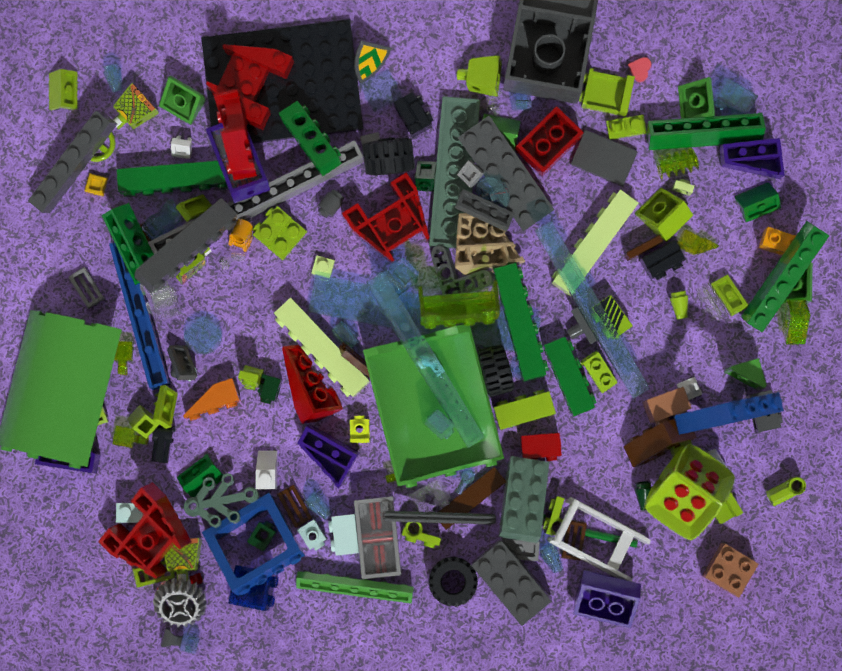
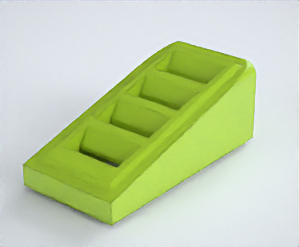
M161 561L163 565H166V561ZM138 567L132 569L136 588L175 578L174 572H170L169 576L163 574L161 578L149 580L148 574L144 573V570ZM139 571H143L145 582H141Z

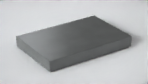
M585 130L571 165L623 187L638 151Z

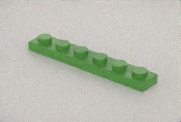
M298 571L296 577V588L412 604L414 587L406 584L398 585L384 581L375 582L368 579H353L347 576L338 577L331 576L330 574H315L309 571Z

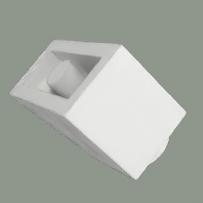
M258 451L256 489H277L278 451Z

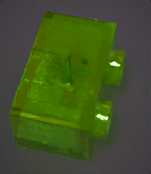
M806 300L786 301L782 326L786 345L806 343L810 320V311Z

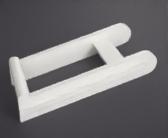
M572 497L566 499L565 502L570 504L568 511L555 537H548L547 541L616 578L632 581L631 577L618 571L633 538L648 545L651 540L645 537V535ZM577 509L622 532L607 565L562 542Z

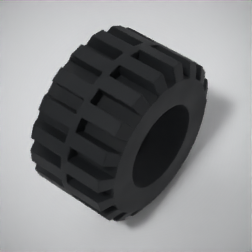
M499 344L478 350L477 355L487 394L492 397L513 391L512 372L504 347Z
M451 556L443 558L433 566L429 575V588L433 597L439 603L449 607H457L466 604L476 593L478 585L477 574L468 561ZM449 570H457L464 576V587L457 593H449L442 586V577Z

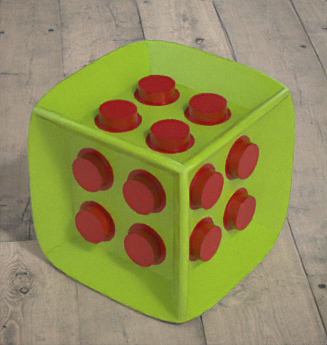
M687 443L667 464L659 479L652 486L645 501V509L655 519L678 535L688 540H694L711 523L727 501L735 482V476L725 465L707 452Z

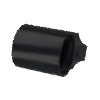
M158 425L153 431L152 462L168 464L171 444L174 441L172 435L175 432V426L165 429Z

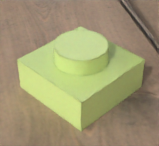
M676 180L672 191L690 196L693 193L694 185H691V182L688 180Z
M316 255L311 274L330 279L335 260Z

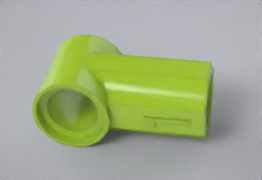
M791 477L787 481L767 490L766 494L774 507L796 495L802 494L806 490V483L799 477ZM795 480L800 483V488L797 491H793L791 488V484Z

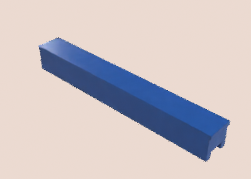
M109 243L148 386L152 390L159 389L162 385L169 386L171 383L144 287L141 283L135 285L116 244Z

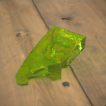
M687 229L683 230L677 242L681 250L692 255L701 254L716 249L719 246Z

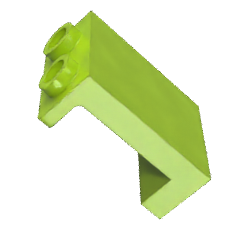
M590 68L589 73L585 72L583 84H586V87L579 99V102H582L581 108L626 117L635 76L627 75L625 78L593 71L594 68Z

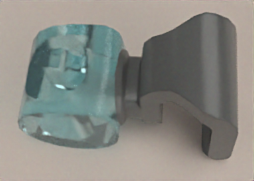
M165 628L160 646H179L181 651L196 654L200 641L199 637L184 633L182 636L174 635L170 628Z

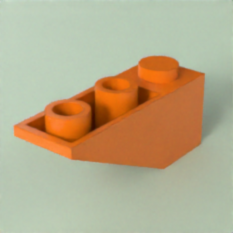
M231 378L213 384L183 417L193 421L201 418L200 414L208 412V415L220 412L219 408L226 406L227 409L238 406L237 402H240L241 398L235 379Z

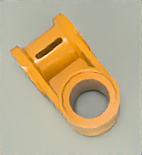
M238 219L229 235L228 245L242 248L244 252H247L253 239L252 224L246 220Z

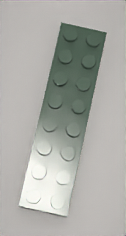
M442 97L429 247L443 246L456 249L458 215L465 212L456 209L455 205L462 189L472 193L473 188L469 187L457 174L468 160L474 162L458 137L478 124L480 99Z

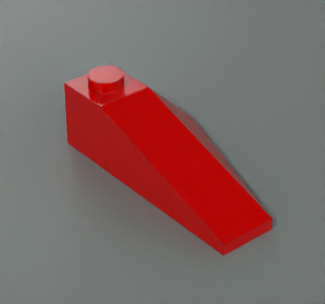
M299 344L283 346L282 351L293 404L301 424L317 422L341 411L343 407L336 392L332 387L327 389L321 380L324 376L312 370V361Z

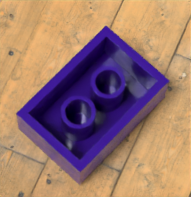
M583 570L575 597L573 614L631 629L641 597V584Z

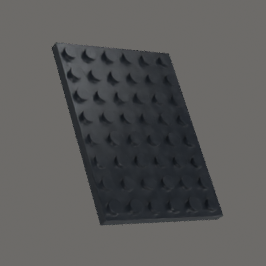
M350 19L201 37L206 82L208 81L217 86L232 57L225 53L223 49L224 44L271 48L293 57L294 64L287 79L269 72L256 103L268 107L271 114L264 130L250 124L246 125L252 143L294 139L282 122L279 112L296 101L301 106L305 105L311 114L309 117L312 120L316 119L321 127L319 129L321 133L335 134L364 130L358 79L354 68L355 54ZM207 87L212 127L220 123L217 118L218 107L214 94Z

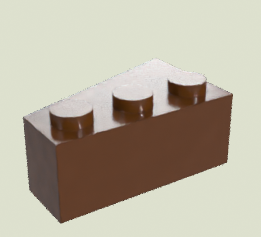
M662 419L655 423L656 426L654 428L649 427L643 430V435L630 438V443L623 447L632 466L637 467L657 459L673 447H680L681 442L697 438L695 432L679 435L675 419L669 421Z

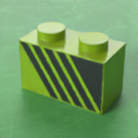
M611 295L590 309L592 311L590 316L595 323L599 322L603 327L601 331L607 339L611 338L613 341L633 327Z

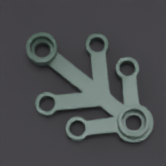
M226 473L222 476V483L211 499L204 500L209 490L214 489L216 485L212 478L207 477L203 480V487L197 496L186 500L184 511L192 517L201 516L212 527L217 528L222 523L221 518L217 515H211L204 510L213 507L226 516L231 523L236 524L241 519L240 514L236 511H231L224 504L243 500L253 503L259 499V492L254 487H247L241 493L223 496L228 487L234 483V477ZM226 477H231L229 483L225 482ZM208 481H212V485L210 487L206 486V483ZM252 491L253 496L248 498L247 493ZM196 503V508L191 510V504ZM237 514V519L231 520V516ZM218 518V523L213 525L212 520Z

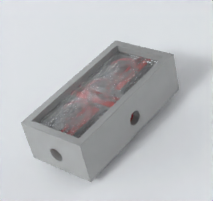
M394 496L355 500L354 506L362 579L401 575L396 522L383 521V511H395Z

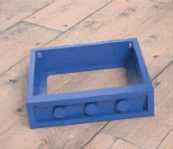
M776 392L674 416L679 435L783 412L784 409L780 393Z
M270 493L237 511L241 516L238 523L233 524L228 518H225L219 527H210L202 532L228 585L237 596L248 593L251 587L263 584L267 581L268 577L273 574H280L284 571L285 567L298 563L305 556L277 502ZM268 510L287 549L241 578H237L218 539ZM237 514L231 516V520L234 521L237 519Z

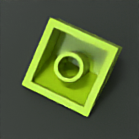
M662 187L635 213L657 236L660 235L666 242L693 216L684 200Z

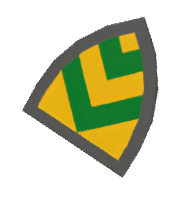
M363 40L360 41L354 62L355 74L360 84L367 81L382 68L390 54L391 47Z

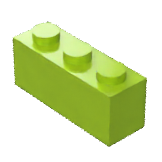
M544 389L533 392L534 396L526 398V395L515 397V401L510 403L507 400L497 402V406L493 410L499 430L555 415L556 412L550 391L545 392Z

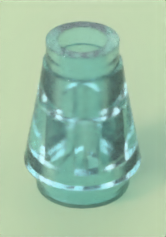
M111 64L104 66L103 74L112 93L122 91V72L119 65Z
M314 491L304 501L307 505L306 507L323 520L332 514L320 493L317 494Z
M549 543L539 549L540 557L553 573L560 572L563 569L556 546Z

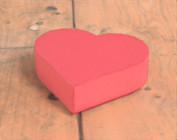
M643 57L627 65L632 76H635V81L644 82L647 79L648 71L651 68V61L648 58Z

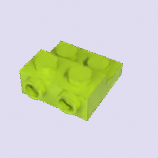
M277 206L275 209L272 207L265 215L267 219L263 223L258 222L253 228L255 232L253 236L283 261L306 235L307 231Z

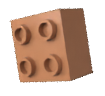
M684 387L642 402L650 424L662 419L669 421L670 416H673L675 419L674 415L687 413V410L692 409Z
M721 543L702 577L739 598L759 564L727 544Z

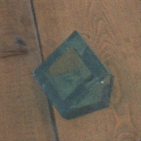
M512 94V110L531 111L532 101L530 95Z

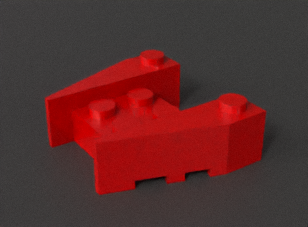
M224 44L223 49L225 53L232 57L219 85L217 86L208 81L206 85L213 94L237 89L242 99L247 124L264 130L271 112L268 107L256 103V100L269 72L287 79L294 64L293 57L271 48Z
M238 90L215 93L214 98L218 107V122L223 123L225 130L221 131V136L228 158L226 163L228 174H232L234 181L255 177L257 173L246 126L247 121Z
M407 172L390 182V186L399 200L368 219L358 203L342 213L352 232L391 263H394L395 260L390 252L419 233L422 234L426 242L429 240L418 191Z
M152 482L141 487L131 500L144 514L131 532L121 523H118L108 528L98 542L112 556L120 557L127 561V564L135 565L144 570V573L156 579L167 572V568L160 561L172 546L175 545L180 550L191 544L192 541L168 497Z

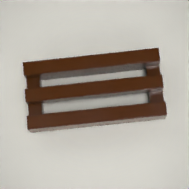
M658 235L627 251L624 255L627 262L658 246L663 240Z
M343 342L339 346L341 356L364 375L370 377L365 359Z
M295 485L277 494L295 528L313 519ZM292 490L307 516L305 519L290 494ZM284 494H286V496L288 497L292 507L294 508L298 518L300 519L299 522L296 521L289 506L287 505L283 497Z
M571 520L564 536V543L568 544L570 527L574 525L571 546L575 548L578 526H582L578 550L582 551L587 522ZM562 550L561 558L581 561V559L572 554H566V551Z

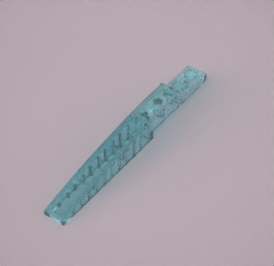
M550 221L535 230L534 232L550 257L557 273L632 398L634 399L650 389L594 291L587 283L553 222Z
M381 272L368 280L366 283L384 311L385 317L466 446L469 448L485 438L385 273Z

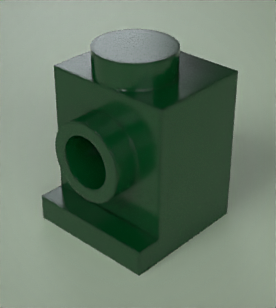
M262 374L261 378L265 379V381L260 383L258 393L261 394L260 402L271 405L272 401L277 402L283 380Z
M268 521L264 523L259 522L247 542L265 552L277 533L274 530L276 526ZM263 531L268 534L265 539L261 538V532Z

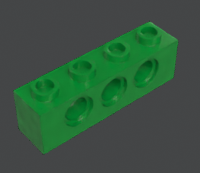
M296 101L279 112V116L323 177L342 164L339 159L341 154L336 146L332 147L329 144L331 140L325 132H320L319 129L321 127L316 119L312 120L309 117L311 114L305 105L301 106ZM325 149L323 153H318L320 150Z
M127 203L113 208L101 216L135 285L140 282L135 278L136 269L152 257L154 253L130 204Z

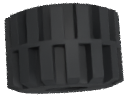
M382 138L378 139V141L367 142L362 145L365 170L368 175L402 173L415 168L412 139Z

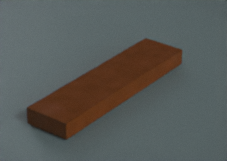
M493 467L438 512L468 513L501 487L506 480ZM455 523L441 524L445 528V530H447Z

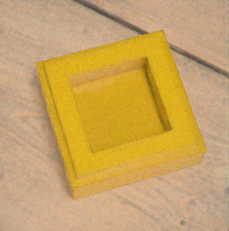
M89 173L84 191L104 197L108 178Z

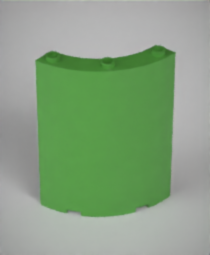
M30 310L0 425V450L12 452V449L26 452V457L34 459L42 456L68 462L69 467L80 469L81 466L87 467L122 329L98 323L85 325V320Z
M469 323L363 350L397 486L406 485V488L418 485V481L445 474V477L457 474L456 471L483 464H486V467L495 466L497 461L504 459ZM423 354L434 356L444 371L435 375L430 367L423 366L419 368L415 364V360Z

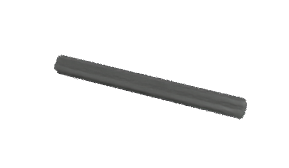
M383 511V521L492 525L496 523V515Z

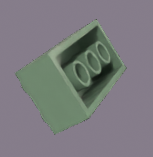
M515 456L510 457L507 465L499 537L533 543L539 541L542 532L549 462Z

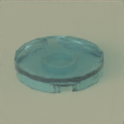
M201 316L194 318L185 328V343L190 350L197 354H210L218 349L222 342L221 327L210 317Z

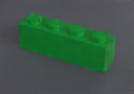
M562 337L545 344L543 349L572 417L594 409V404L597 403L593 393L589 394L586 387L589 386L588 380L585 375H581L579 368L582 367L578 357L574 358L572 354L574 347L570 339L567 340L566 337Z

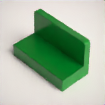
M769 182L734 196L735 201L741 207L742 216L746 223L781 208L779 193Z
M206 454L176 478L190 497H196L203 487V480L210 477L218 484L222 481L223 474L215 466L210 456ZM212 481L206 483L207 487L212 485Z

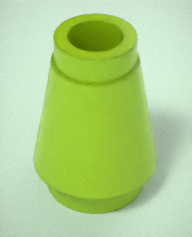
M686 291L670 293L671 298L669 299L676 319L688 318V295H686Z

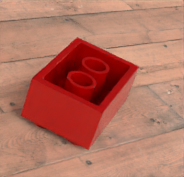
M556 106L516 146L515 151L543 177L582 138L584 132Z

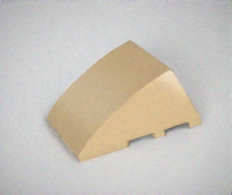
M459 213L455 268L464 275H470L481 270L493 272L494 268L513 263L520 265L525 260L515 250L516 246L513 242H510L505 234L506 231L467 213Z

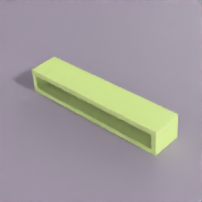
M619 190L617 194L613 192L608 199L610 203L606 209L602 207L596 216L599 218L595 224L591 222L585 232L588 234L584 240L580 238L574 246L576 251L573 255L569 253L563 261L565 266L562 270L558 268L552 276L554 279L552 284L570 297L639 203L622 190Z
M291 297L274 312L277 316L274 320L282 328L286 326L290 330L287 334L295 342L299 340L303 344L301 348L307 355L311 353L316 358L314 362L321 369L325 367L329 371L327 376L334 383L338 381L342 385L340 390L347 397L351 395L354 398L370 383L361 371L341 356L340 349Z

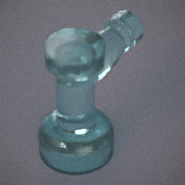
M470 469L462 471L460 474L461 481L454 491L461 495L466 486L475 481V473Z

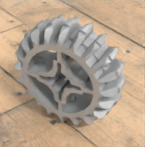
M182 577L179 581H176L175 578L171 582L166 580L164 585L161 584L155 592L153 600L154 612L157 613L158 618H163V623L168 621L170 627L173 624H177L178 628L180 625L187 627L188 623L194 625L195 621H199L205 613L207 605L206 595L203 593L202 587L197 588V582L191 584L190 579L185 582Z

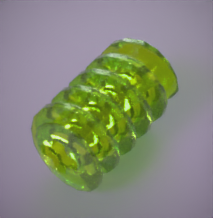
M689 148L688 152L681 150L680 154L675 151L673 157L670 153H667L665 157L663 155L658 156L657 170L660 179H663V173H666L667 177L670 178L672 171L675 176H678V170H681L682 174H685L686 168L692 173L694 166L697 171L699 170L698 158L692 148Z

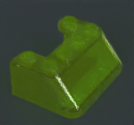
M497 280L493 281L491 291L423 296L422 286H418L417 301L420 325L425 326V329H433L437 325L454 327L456 324L464 323V326L475 325V322L493 324L499 318L500 303Z

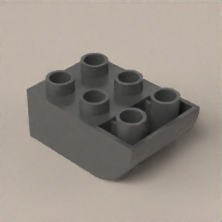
M520 0L503 91L578 104L583 88L598 0Z

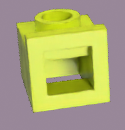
M354 416V420H350V443H370V420L365 419V416ZM359 425L363 427L361 433L356 431V427Z

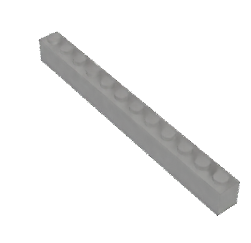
M356 141L338 148L341 154L339 159L342 164L323 177L314 164L310 162L269 182V191L236 203L233 201L227 203L238 214L236 222L238 219L248 220L363 163L364 157ZM194 220L149 241L148 243L153 253L158 252Z

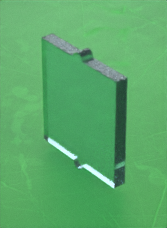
M389 70L359 85L365 95V100H368L373 112L403 97L397 87V81H394Z

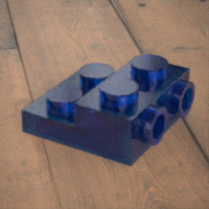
M235 565L234 573L237 578H241L256 568ZM273 574L267 578L266 582L251 587L250 591L243 595L237 596L231 590L228 604L269 611L270 607H273L275 603V596H272L273 588L278 586L279 577Z

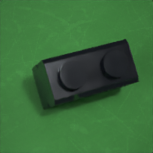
M414 92L394 102V107L412 138L432 128L431 122L434 121L430 112L424 111L422 107L424 102L420 95L416 96Z
M673 240L641 258L639 261L650 280L656 278L658 281L667 275L666 271L670 269L676 271L684 266L682 262L686 258L677 242Z

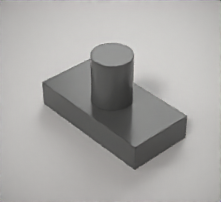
M581 307L573 309L571 312L578 323L567 329L571 339L573 340L584 333L590 344L600 340Z
M169 345L167 352L173 367L170 372L171 376L177 380H195L197 373L187 345Z

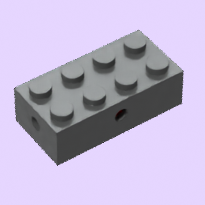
M503 538L499 539L472 562L471 566L521 626L552 602L550 594Z

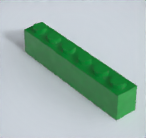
M763 113L648 121L646 136L649 150L718 146L763 140L766 126Z
M218 161L117 169L118 192L124 195V197H135L136 193L151 196L154 195V192L160 191L162 194H172L173 190L188 193L196 188H199L200 191H209L211 187H218V189L222 190L228 189Z
M806 221L758 290L748 308L745 309L741 318L747 324L763 333L830 235Z
M516 263L494 268L493 273L522 381L525 382L544 377L549 369L547 361L542 360L541 353L544 352L542 343L537 341L536 338L538 328L536 322L532 323L531 304L527 305L526 297H528L526 285L522 286L521 283L523 278L521 267L517 268Z

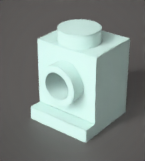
M315 519L297 530L309 550L314 548L316 551L325 545L323 541L327 538ZM310 533L316 534L315 540L309 538Z

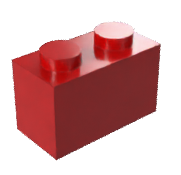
M560 433L520 436L522 458L533 460L546 458V461H557V457L562 456Z

